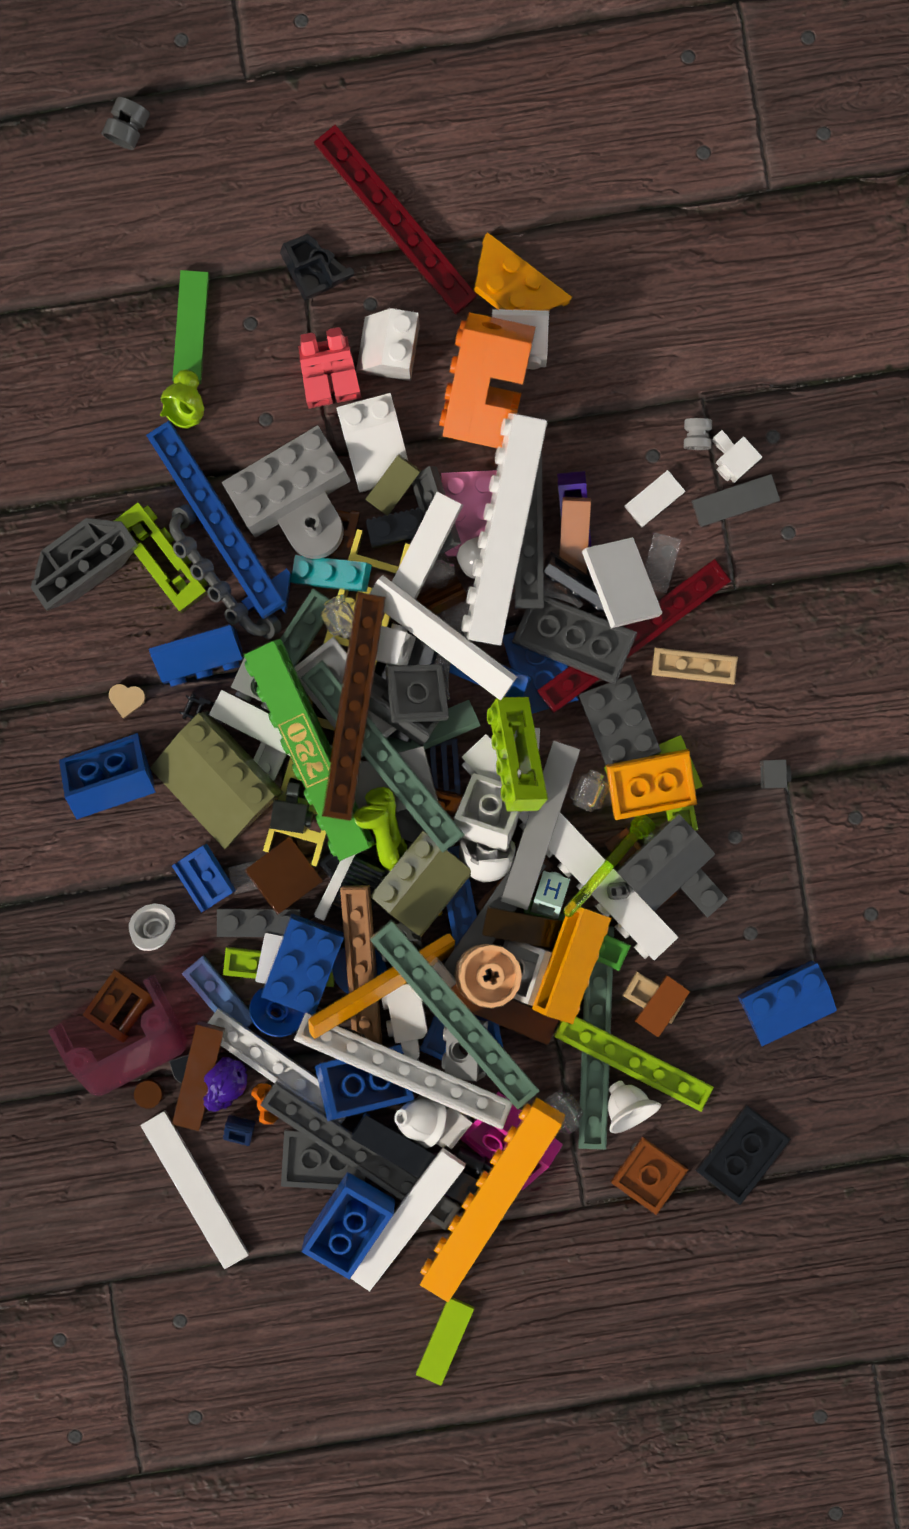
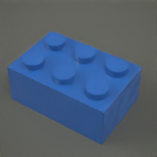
M291 913L261 997L303 1013L315 1015L343 942L344 932Z
M401 1045L389 1047V1049L403 1054ZM339 1059L315 1066L327 1121L414 1100L411 1090Z
M347 1172L304 1236L302 1253L350 1280L394 1215L395 1199Z

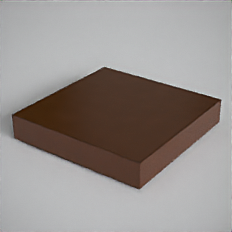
M290 837L244 870L277 915L323 881Z

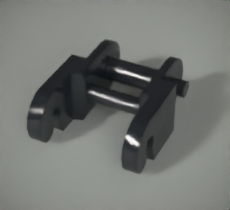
M194 694L191 697L186 695L185 697L189 700L184 711H179V713L183 715V719L186 720V717H189L192 720L198 713H201L203 706L206 704L214 706L215 703L202 697L197 700ZM197 702L199 707L195 716H192L189 712L193 703Z

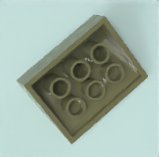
M206 711L198 713L177 734L150 769L217 842L226 849L284 792L214 717L209 715L210 712Z

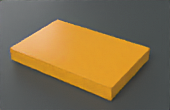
M688 749L606 765L615 820L697 805L690 751Z

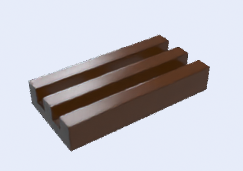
M456 576L419 594L416 601L437 615L466 601L467 595Z

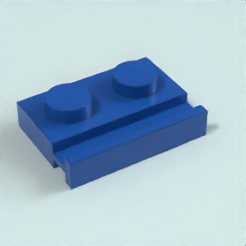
M207 844L172 865L201 913L236 891Z

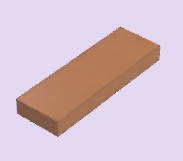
M562 497L559 557L582 572L587 573V564L582 551L588 548L591 498Z

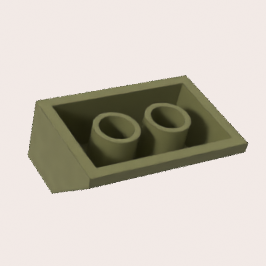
M422 831L370 897L389 914L421 937L471 876V870L448 849L442 853L429 835Z

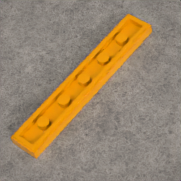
M449 933L419 952L429 963L436 957L443 961L455 949V940ZM394 967L388 969L308 1019L310 1034L314 1039L318 1038L407 982Z

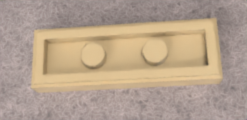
M655 647L651 675L734 685L738 657Z

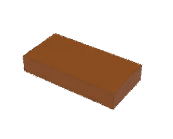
M666 975L635 1019V1022L659 1037L690 991Z

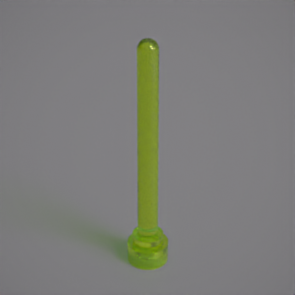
M636 816L631 821L628 835L563 910L565 916L572 917L636 841L651 834L655 829V824L648 816Z

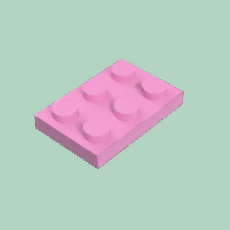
M497 470L441 473L446 496L463 504L455 521L461 544L445 552V557H457L459 548L467 540L479 537L481 531L485 532L487 520L483 518L486 504L491 503L493 492L489 491V485L492 475H496Z

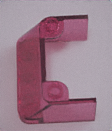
M154 974L143 980L156 1006L148 1009L141 1018V1027L146 1037L97 1062L89 1049L85 1047L74 1048L61 1023L48 1030L68 1070L92 1095H105L185 1051L188 1043L187 1037Z

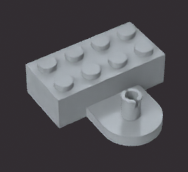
M318 425L222 482L255 538L279 524L294 550L310 559H320L329 556L342 542L344 535L343 523L327 495L349 483L350 479Z

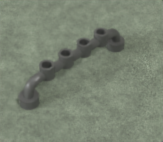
M183 504L172 511V519L169 524L170 533L176 541L173 545L174 553L179 558L188 556L194 565L190 568L191 575L196 580L205 578L211 586L207 591L209 598L213 602L222 600L228 608L225 611L226 620L233 625L239 622L248 633L263 636L267 639L280 633L281 623L275 615L271 614L265 619L260 618L257 624L248 617L247 607L243 603H237L231 595L230 585L226 581H220L214 573L213 563L209 559H203L196 550L197 544L192 537H186L181 530L193 525L196 521V514L192 507Z

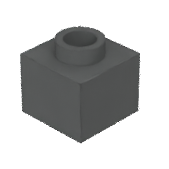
M786 760L760 761L761 788H787V782H791V767L786 765Z

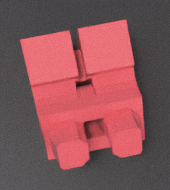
M340 327L326 331L328 339L326 341L317 342L314 333L301 335V346H298L306 401L309 409L333 404L331 395L335 393L337 403L362 398L347 336L344 337Z

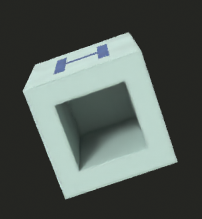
M543 871L531 912L557 920L570 879L557 872L549 873Z

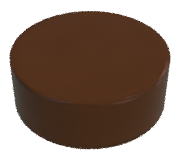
M150 1079L140 1082L134 1090L136 1103L146 1109L158 1105L163 1097L161 1085Z

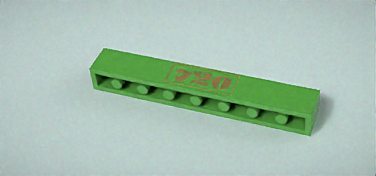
M282 640L272 641L245 654V668L251 677L254 676L257 682V694L263 703L266 702L270 713H268L269 720L274 728H278L282 736L280 739L282 748L287 754H290L294 762L292 764L294 774L299 780H302L306 788L304 795L308 803L314 806L318 814L316 815V821L320 829L326 831L330 840L328 841V847L332 855L337 856L338 860L342 861L375 845L376 843L370 830L359 827L355 822L353 816L359 809L355 799L351 821L322 817L332 748Z

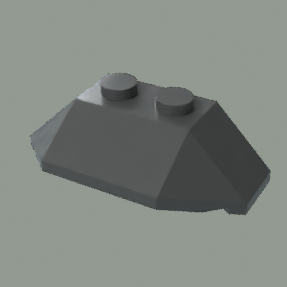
M86 518L41 550L31 589L47 611L77 600L123 567L138 544L122 522Z

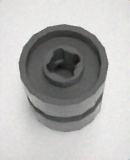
M117 97L111 110L113 118L107 119L101 134L109 141L125 149L134 150L140 138L138 130L144 129L150 112L127 98Z

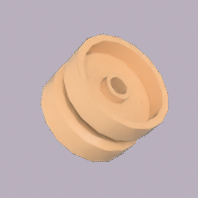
M489 944L476 945L465 951L456 964L454 974L456 986L463 997L474 1004L489 1008L502 1006L513 999L520 988L522 978L520 964L515 956L503 947ZM485 970H489L491 972V978L489 980L483 979V976L487 975Z

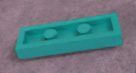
M295 555L290 582L297 585L367 592L372 565L366 562L329 558L310 559Z

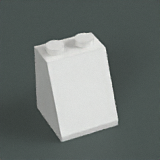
M390 308L366 316L356 372L411 381L420 328L419 314Z

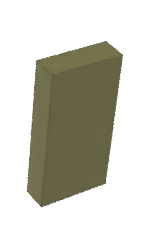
M398 454L365 500L388 516L421 470Z

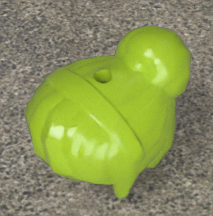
M188 369L180 370L174 377V383L168 386L161 395L163 409L160 416H166L179 428L188 429L199 424L204 414L203 400L197 391L199 379L194 372Z

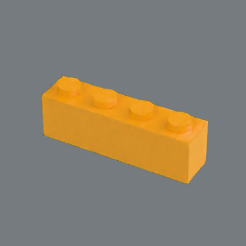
M571 903L569 904L532 1010L563 1022L574 1023L575 1017L580 1010V1003L584 992L589 985V978L593 967L599 958L602 942L608 933L610 917Z

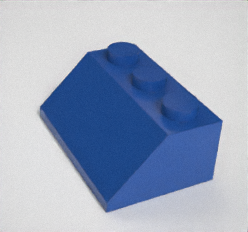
M231 625L149 648L161 682L165 684L170 683L171 687L187 683L186 678L196 675L197 679L212 676V670L223 667L224 671L239 668V662H242L244 659L237 630Z
M138 733L59 760L64 796L76 819L156 793L152 772Z
M813 960L738 995L761 1046L769 1044L837 1011L827 981L818 963Z

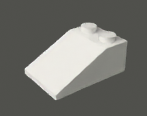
M391 393L336 407L359 493L372 490L398 454L408 460Z

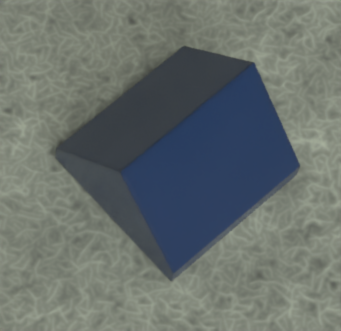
M229 1115L225 1124L223 1139L250 1146L256 1121Z

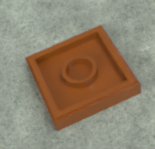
M642 1136L610 1182L657 1215L687 1173L688 1168Z

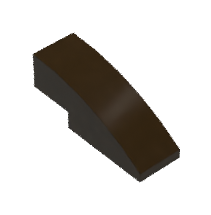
M487 906L482 935L554 948L563 921Z

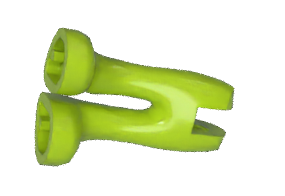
M377 787L368 791L365 795L368 806L359 808L353 817L359 827L373 829L379 860L387 871H391L405 854L407 844L399 831L396 819V801L393 792L386 787Z

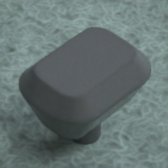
M626 882L609 884L607 887L608 897L611 900L628 898L630 894L629 885Z

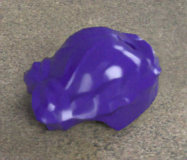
M223 1057L205 1075L204 1082L208 1086V1092L203 1100L207 1110L215 1112L220 1109H227L228 1106L232 1105L233 1100L243 1094L247 1086L248 1075L242 1061Z

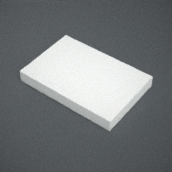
M633 537L588 547L582 551L611 628L659 617L662 614Z

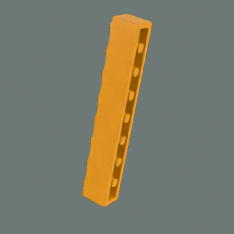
M537 1097L532 1105L525 1104L518 1116L521 1119L520 1124L517 1128L512 1125L504 1138V1141L507 1142L503 1150L500 1148L496 1150L490 1160V1163L493 1164L489 1172L485 1170L482 1172L475 1184L479 1187L475 1194L471 1192L468 1194L461 1206L465 1209L461 1216H454L447 1228L451 1231L447 1239L443 1236L440 1238L434 1248V1251L437 1253L433 1260L428 1258L420 1271L423 1274L420 1285L446 1302L450 1301L563 1124L565 1114Z

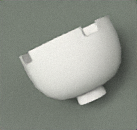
M461 839L459 848L460 860L470 868L472 878L481 882H491L503 878L510 871L516 853L515 843L512 840L507 852H503L467 839Z

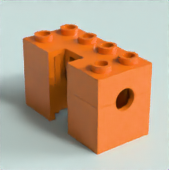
M469 312L467 321L461 320L455 346H460L459 355L453 356L450 373L455 374L453 383L448 382L444 398L446 401L439 426L444 427L443 437L493 448L502 447L504 436L501 435V426L503 419H508L509 413L517 414L521 393L489 386L490 379L496 378L523 384L535 326Z

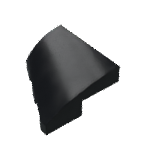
M309 234L283 243L280 254L304 301L343 283L355 274L351 267L347 269L335 260V255L332 252L321 248L318 242Z

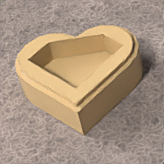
M116 684L109 691V699L125 719L145 703L146 694L139 687L128 688L125 685Z

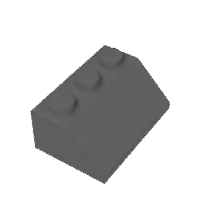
M676 813L623 863L616 872L655 912L706 864L715 853L682 816Z

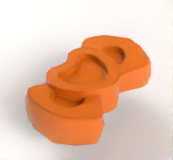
M259 1083L253 1088L251 1095L257 1100V1108L260 1111L259 1122L271 1125L278 1120V1117L260 1106V1104L272 1087L267 1083Z

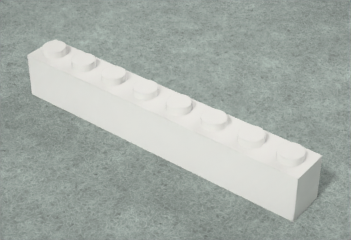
M512 413L508 414V419H503L501 426V435L504 436L502 447L497 448L495 463L498 464L497 473L492 475L489 485V491L493 492L491 503H487L484 510L483 518L487 520L485 532H480L478 539V548H481L480 557L475 559L472 575L476 576L474 587H470L467 594V604H470L468 615L463 616L461 631L464 632V637L468 640L501 645L547 424L546 420Z

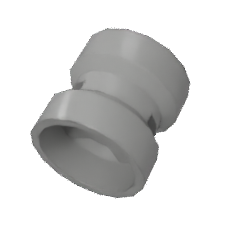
M705 418L685 419L684 429L689 433H687V437L684 439V449H711L712 440L707 432L712 429V420Z

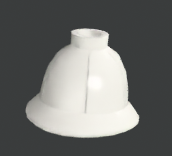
M618 1081L609 1088L611 1093L608 1101V1112L611 1118L609 1130L611 1133L616 1134L631 1129L655 1114L662 1105L659 1102L649 1100L641 1089L633 1085H625L623 1081Z
M422 1095L406 1103L395 1114V1123L400 1131L407 1138L412 1139L425 1148L434 1146L440 1140L446 1127V1106Z

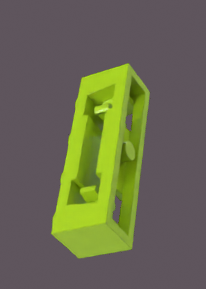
M136 503L114 521L122 522L129 533L134 531L141 541L151 535L177 571L185 574L190 581L188 585L180 575L172 580V583L180 591L177 595L169 584L171 579L145 545L140 542L134 550L136 556L178 611L184 613L208 595L205 587L209 584L204 578L196 580L191 575L188 565L192 562L188 556L179 558L174 553L171 543L175 540L165 527L160 530L154 521L158 517L148 505L143 508L141 504ZM146 523L153 533L149 535L142 525Z
M503 697L501 700L496 698L491 707L488 708L487 721L492 727L491 744L492 748L496 750L497 755L496 772L501 777L502 782L501 799L505 801L507 812L539 811L548 800L529 697ZM517 730V735H518V736H517V737L515 738V740H514V734H515V731ZM519 769H520L521 774H520V777L518 778V773H517V772H518Z

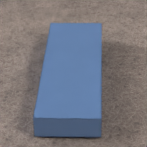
M204 955L182 973L214 1013L220 1008L245 1027L253 1023L249 1008Z

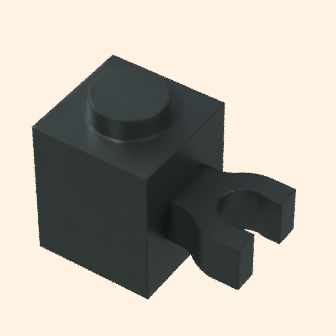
M289 782L286 801L274 800L269 829L303 834L306 828H311L313 812L308 811L309 805L298 803L301 784Z

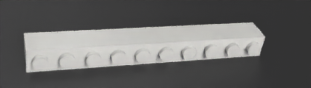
M485 734L462 756L465 760L462 766L471 776L475 773L501 782V777L496 772V750L492 748L491 739ZM519 769V771L517 772V773H518V778L520 777V774H521L520 769ZM520 811L519 819L522 823L519 827L523 831L530 811ZM559 813L546 855L549 858L554 855L561 862L557 867L568 878L573 875L580 882L576 887L587 898L592 895L599 902L595 907L604 916L609 917L611 915L618 922L615 928L625 939L631 936L637 942L634 948L644 959L648 956L653 960L658 958L679 937L630 886L628 898L611 900L608 897L607 887L609 884L626 881L575 827Z

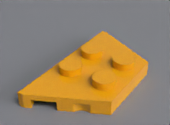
M488 232L486 233L482 242L483 247L479 259L474 292L499 310L549 311L557 306L569 304L572 296Z

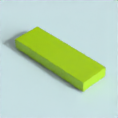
M451 1297L449 1302L445 1303L417 1368V1376L440 1386L442 1385L474 1311V1306Z

